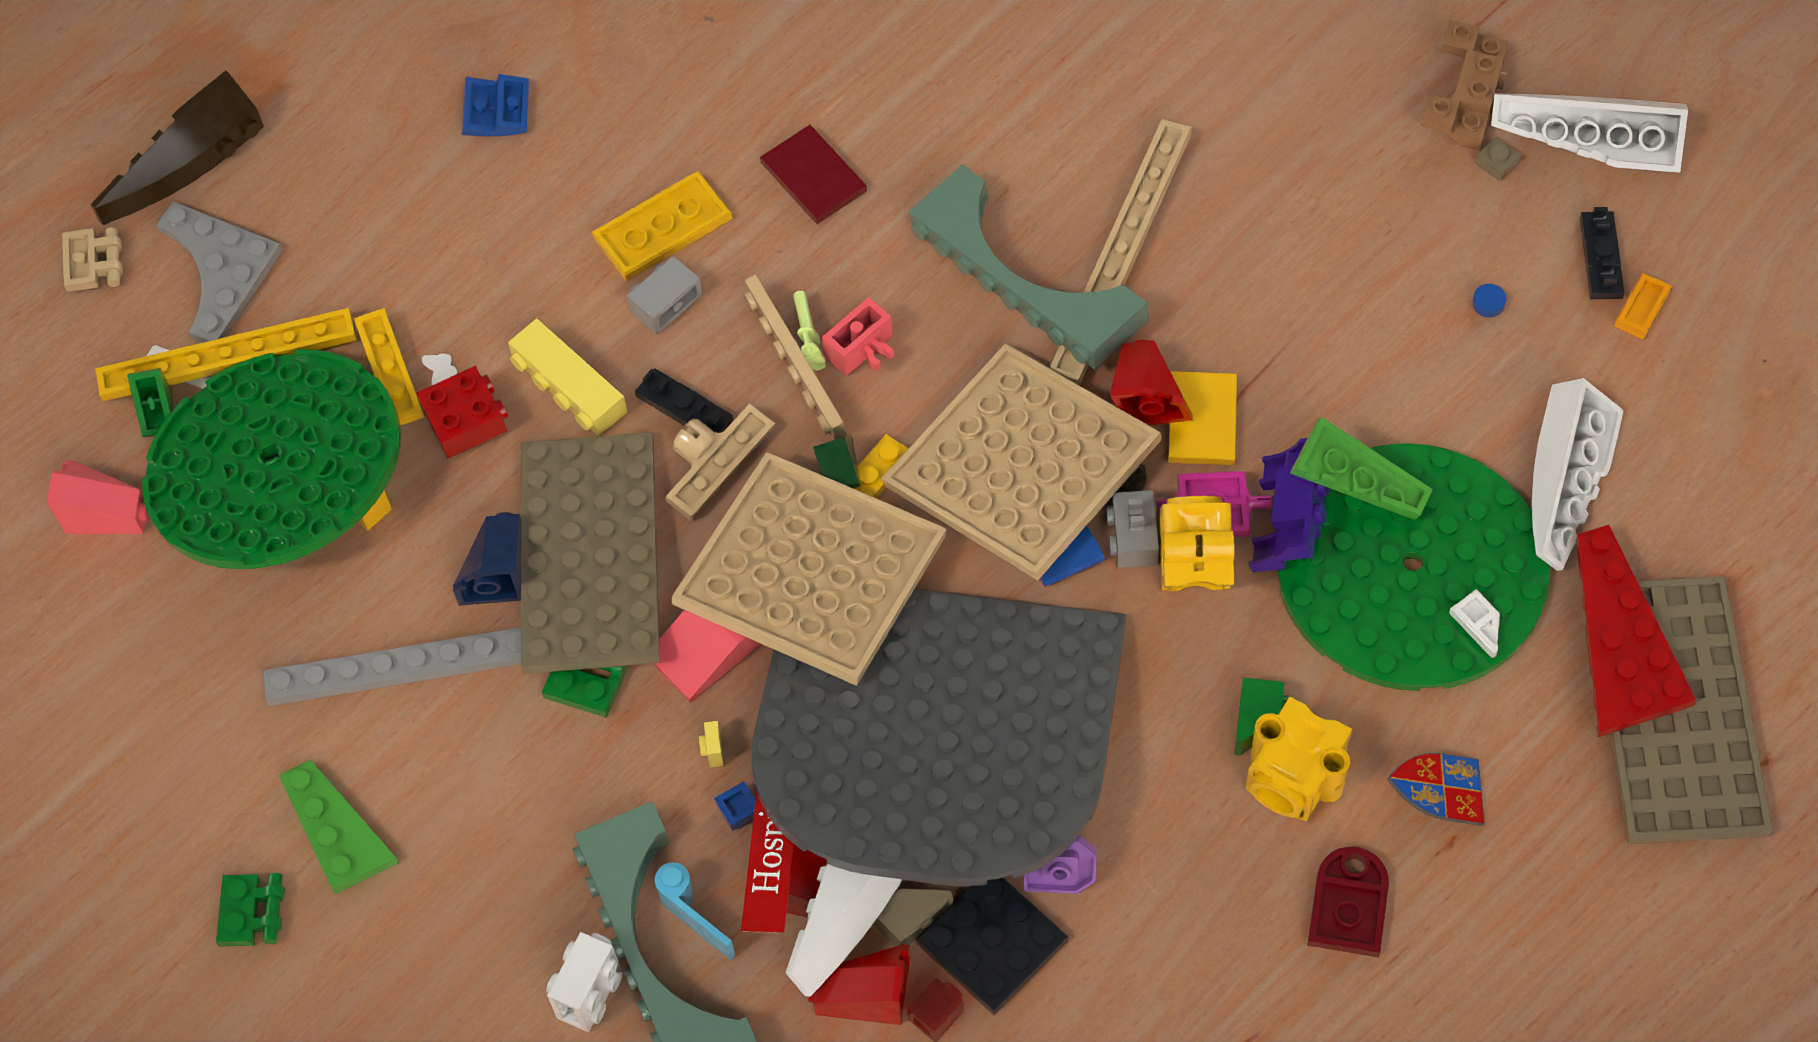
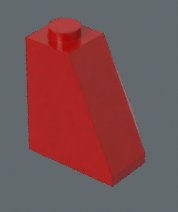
M1140 339L1133 343L1122 344L1110 393L1116 407L1148 426L1193 421V414L1155 341Z
M901 944L842 962L824 983L808 997V1001L814 1003L815 1014L818 1016L901 1025L911 959L910 945Z

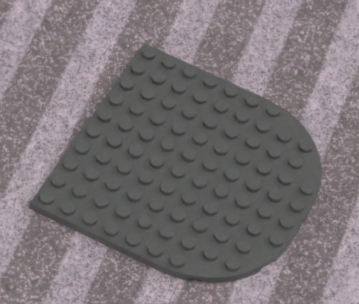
M914 589L857 686L777 650H773L751 748L754 783L766 814L776 828L802 851L806 852L808 849L814 854L827 859V864L860 874L940 885L977 886L986 885L987 880L999 879L1010 875L1014 879L1050 863L1077 840L1080 831L1087 824L1088 820L1092 819L1100 800L1126 614Z

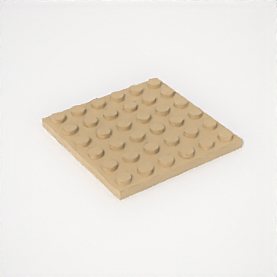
M1005 343L881 479L885 487L1038 581L1162 439L1159 431Z
M766 452L672 595V605L857 686L946 537L947 529Z

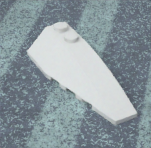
M1495 93L1491 126L1547 143V145L1577 153V155L1604 162L1613 167L1680 173L1688 108L1686 104L1643 100Z
M1584 378L1552 384L1538 440L1533 472L1532 523L1536 555L1557 571L1563 570L1576 542V529L1579 524H1584L1589 513L1586 511L1590 500L1596 499L1600 488L1597 486L1600 478L1607 476L1610 470L1624 411Z
M829 864L820 868L817 880L821 883L816 898L809 901L806 910L808 922L805 930L799 931L786 970L788 977L805 996H811L858 944L883 911L902 879L850 872Z

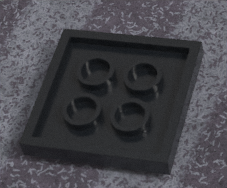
M1004 878L987 880L986 885L970 886L916 941L922 950L988 1011L995 1015L1068 942V936Z

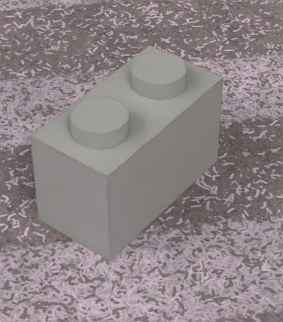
M672 256L665 263L659 264L653 273L642 283H637L632 287L627 295L630 313L657 335L703 295L700 278Z

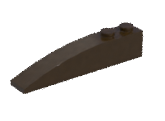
M225 70L178 108L172 115L175 121L163 133L159 129L151 138L155 143L144 155L138 152L130 161L129 171L124 176L117 175L92 202V209L102 225L142 210L194 182L221 163L225 158L232 156L236 149L248 139L255 137L259 130L264 127L257 108L230 73Z

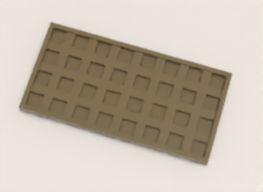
M652 432L521 443V668L523 674L660 663L654 442Z
M1725 576L1637 581L1697 701L1692 707L1610 733L1628 844L1770 837L1773 828Z

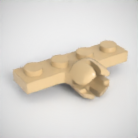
M750 403L722 433L712 431L698 419L689 421L685 424L688 427L687 430L681 429L673 441V450L691 464V469L666 495L665 501L691 521L773 430L775 423Z

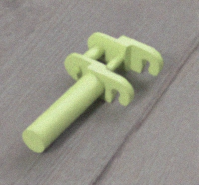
M797 291L793 294L801 327L798 329L797 334L804 344L801 347V351L813 370H821L826 367L825 358L818 347L821 345L820 336L813 327L805 292Z

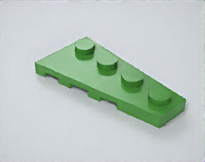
M311 760L279 775L334 894L399 863L395 855Z

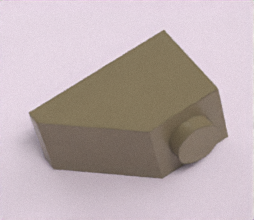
M897 889L873 925L894 946L901 944L911 946L954 903L953 894L949 890Z

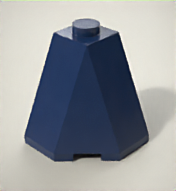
M502 512L496 516H486L453 584V592L459 606L521 601L520 514Z

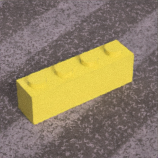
M537 318L508 342L512 364L521 372L526 370L531 375L534 384L541 391L547 389L562 410L566 411L569 409L584 430L588 431L591 429L596 435L601 436L628 413L624 396Z

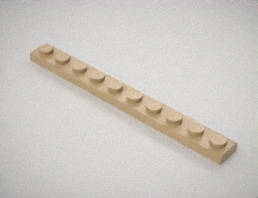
M1161 119L1083 293L1097 292L1125 285L1192 135L1191 126ZM1061 345L1049 369L1080 386L1089 365L1079 363L1072 356L1071 351Z

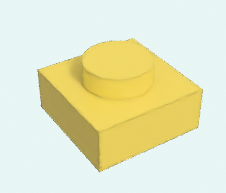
M718 721L704 722L705 735L699 736L701 756H708L710 768L724 766Z

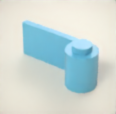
M673 862L660 867L655 874L654 881L660 901L664 907L731 960L735 956L732 940L689 907L694 897V890L688 870L683 865Z

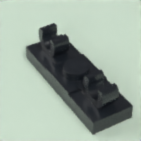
M1594 207L1593 212H1581L1580 225L1590 300L1623 299L1625 292L1614 212L1608 211V207Z
M656 368L650 369L642 379L643 382L635 390L637 398L683 426L692 419H698L712 431L722 433L733 422L732 414Z

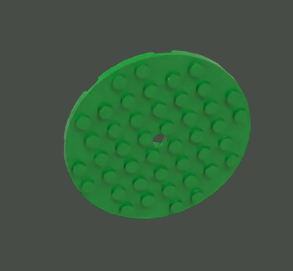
M300 349L295 350L294 354L276 357L274 353H268L237 363L206 380V387L196 393L191 399L185 397L168 415L153 438L146 456L148 461L146 476L142 477L143 498L152 522L162 537L181 554L194 561L226 569H257L275 566L309 555L326 546L352 528L371 509L385 490L398 460L401 443L400 420L387 389L377 377L366 371L360 363L345 356L319 350ZM278 453L279 458L275 457L274 459L266 461L264 463L267 457L273 456L274 454Z
M1412 443L1371 447L1370 449L1433 489L1421 515L1413 520L1330 489L1329 495L1325 496L1324 503L1327 519L1325 523H1322L1321 537L1315 538L1313 557L1286 560L1285 569L1277 570L1280 594L1285 608L1298 631L1320 655L1323 656L1325 654L1329 659L1342 666L1343 671L1361 680L1398 690L1420 691V688L1444 686V689L1452 688L1479 679L1499 668L1517 652V649L1533 632L1544 607L1549 586L1550 565L1536 555L1532 510L1521 495L1504 478L1477 460L1461 453L1441 447ZM1406 558L1415 559L1418 562L1421 561V568L1416 571H1410L1404 566L1403 562ZM1476 589L1500 613L1497 641L1498 651L1494 658H1491L1449 614L1451 607Z

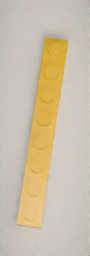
M345 308L95 368L99 395L103 402L132 395L127 377L129 373L161 368L169 386L216 375L237 363L268 353H274L276 357L294 354L295 350L300 349L320 350L357 341L350 309Z

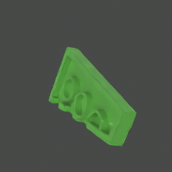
M1320 417L1315 422L1290 474L1413 520L1421 515L1433 490L1323 417Z

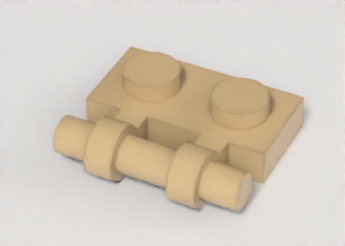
M94 228L62 233L64 287L67 292L99 288V277L107 276V284L111 287L120 285V276L123 274V263L119 261V253L122 251V240L118 237L117 228H107L105 230V237L97 238ZM105 252L106 261L98 262V253Z

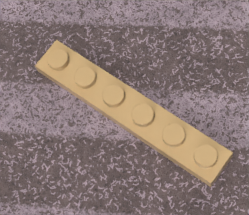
M755 274L745 279L748 292L744 294V298L752 312L758 310L761 315L758 321L766 336L772 334L775 339L772 345L780 360L786 358L790 364L787 367V371L795 385L801 383L805 390L801 392L803 399L810 410L815 408L820 415L816 417V420L825 435L830 433L834 440L847 436L843 420Z

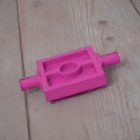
M1245 471L1178 474L1177 497L1216 496L1222 498V503H1231V527L1234 537L1250 536L1249 517L1252 509H1271V495H1250L1246 487ZM1156 500L1157 514L1160 513L1161 506L1167 504V500Z

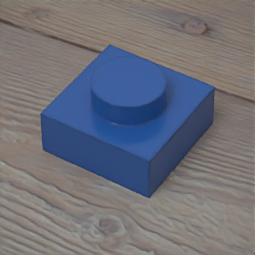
M744 781L714 798L716 806L732 831L753 820L755 798Z

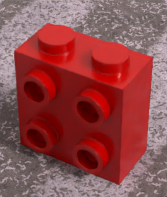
M476 365L416 392L421 409L447 459L507 432L504 419L508 417L506 409L500 399L494 401L491 395L495 392L494 387L487 374L484 376L480 375Z

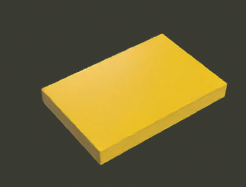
M1171 371L1193 414V421L1169 423L1168 463L1235 465L1237 374Z

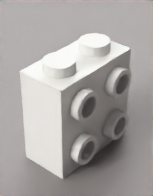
M580 932L576 941H571L568 944L563 955V961L565 962L559 974L555 972L551 976L546 988L547 997L556 1018L588 1033L594 1023L598 1024L601 1021L606 1010L604 1002L610 991L615 992L622 979L621 968L614 948L611 945L612 942L606 937L597 933L589 936Z

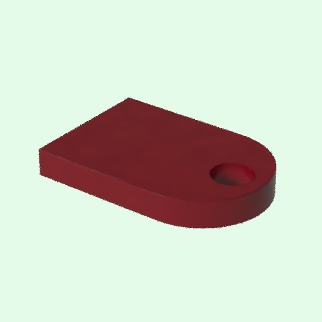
M1343 847L1331 852L1324 858L1316 878L1307 946L1379 957L1389 877L1384 864L1375 854L1359 847ZM1349 859H1358L1363 863L1364 870L1356 874L1351 873L1346 869L1344 863Z

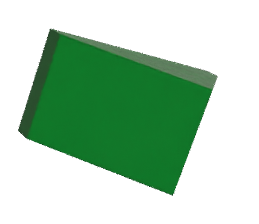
M161 368L129 373L127 377L142 437L156 435L162 423L174 409L172 390Z

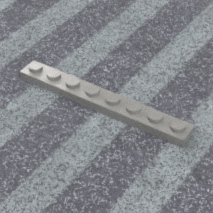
M521 627L263 670L266 702L268 706L518 665L521 664Z

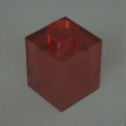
M935 978L907 1009L908 1021L932 1041L937 1042L964 1012L963 995L952 983L946 982L943 984L939 979Z

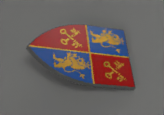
M1424 753L1409 758L1400 764L1387 778L1391 786L1404 800L1426 815L1445 821L1478 826L1485 825L1479 759L1443 753Z

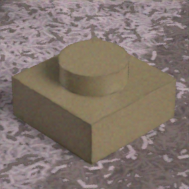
M1496 137L1476 156L1475 164L1500 181L1520 162L1521 154Z

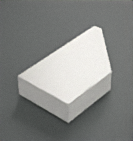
M1476 589L1451 607L1449 614L1491 658H1494L1498 651L1497 641L1500 613Z

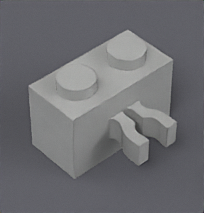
M1153 490L1115 493L1112 496V506H1106L1107 526H1113L1114 535L1109 536L1110 556L1116 555L1117 568L1158 565L1159 546Z

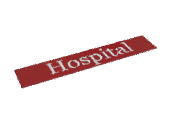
M757 789L741 931L784 933L793 843L770 820L759 800Z

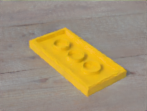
M696 171L592 231V236L625 281H628L733 218L731 211L700 172Z

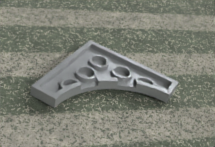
M172 201L156 226L160 233L172 238L190 252L198 266L201 278L200 305L188 334L191 339L200 343L227 337L283 251L282 247L277 242Z

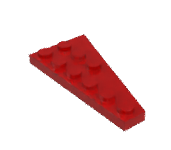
M1608 524L1578 534L1575 541L1579 577L1582 582L1583 609H1585V630L1590 675L1593 680V702L1597 716V738L1694 706L1697 700L1610 525Z

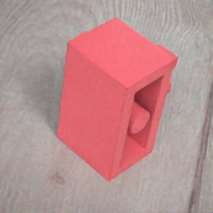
M868 297L822 336L824 357L845 376L849 375L866 359H868L869 365L875 371H878L881 368L880 360L874 357V352L885 355L889 360L894 357V350L885 344L893 337L891 316Z

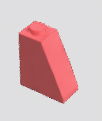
M65 460L62 463V470H55L51 474L47 505L65 534H144L145 522L150 520V516L145 507L140 489L73 460Z

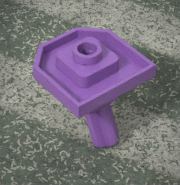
M1078 835L1077 840L1057 858L1039 869L1024 875V891L1078 894L1095 883L1097 848L1081 835Z

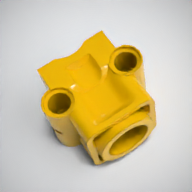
M1187 496L1167 499V504L1161 506L1159 540L1161 591H1180L1194 586L1204 587L1209 590H1229L1230 586L1234 585V535L1231 527V503H1222V498L1216 496Z
M1289 696L1279 715L1273 713L1264 714L1256 721L1250 753L1252 763L1248 770L1246 782L1247 791L1271 811L1286 817L1307 821L1319 800L1326 803L1334 802L1343 794L1350 766L1347 746L1352 734V728L1336 720H1326L1316 716L1307 705Z

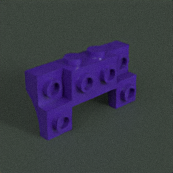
M1307 438L1299 439L1295 445L1286 451L1262 457L1264 473L1263 479L1259 480V484L1263 491L1275 489L1271 524L1276 532L1252 537L1254 551L1253 559L1249 561V567L1252 572L1285 569L1286 560L1313 557L1315 538L1321 537L1322 523H1325L1327 519L1324 503L1325 496L1329 495L1330 488L1290 474Z

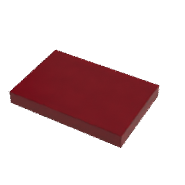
M811 125L803 128L760 157L761 164L816 224L867 191V185Z

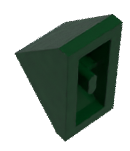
M851 435L813 447L822 476L850 488L861 486L854 442Z

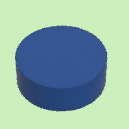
M1481 285L1474 292L1473 308L1481 316L1495 317L1504 310L1506 294L1497 285Z

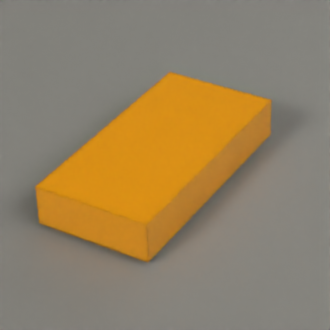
M1642 273L1617 317L1614 327L1644 340L1671 292L1672 285Z

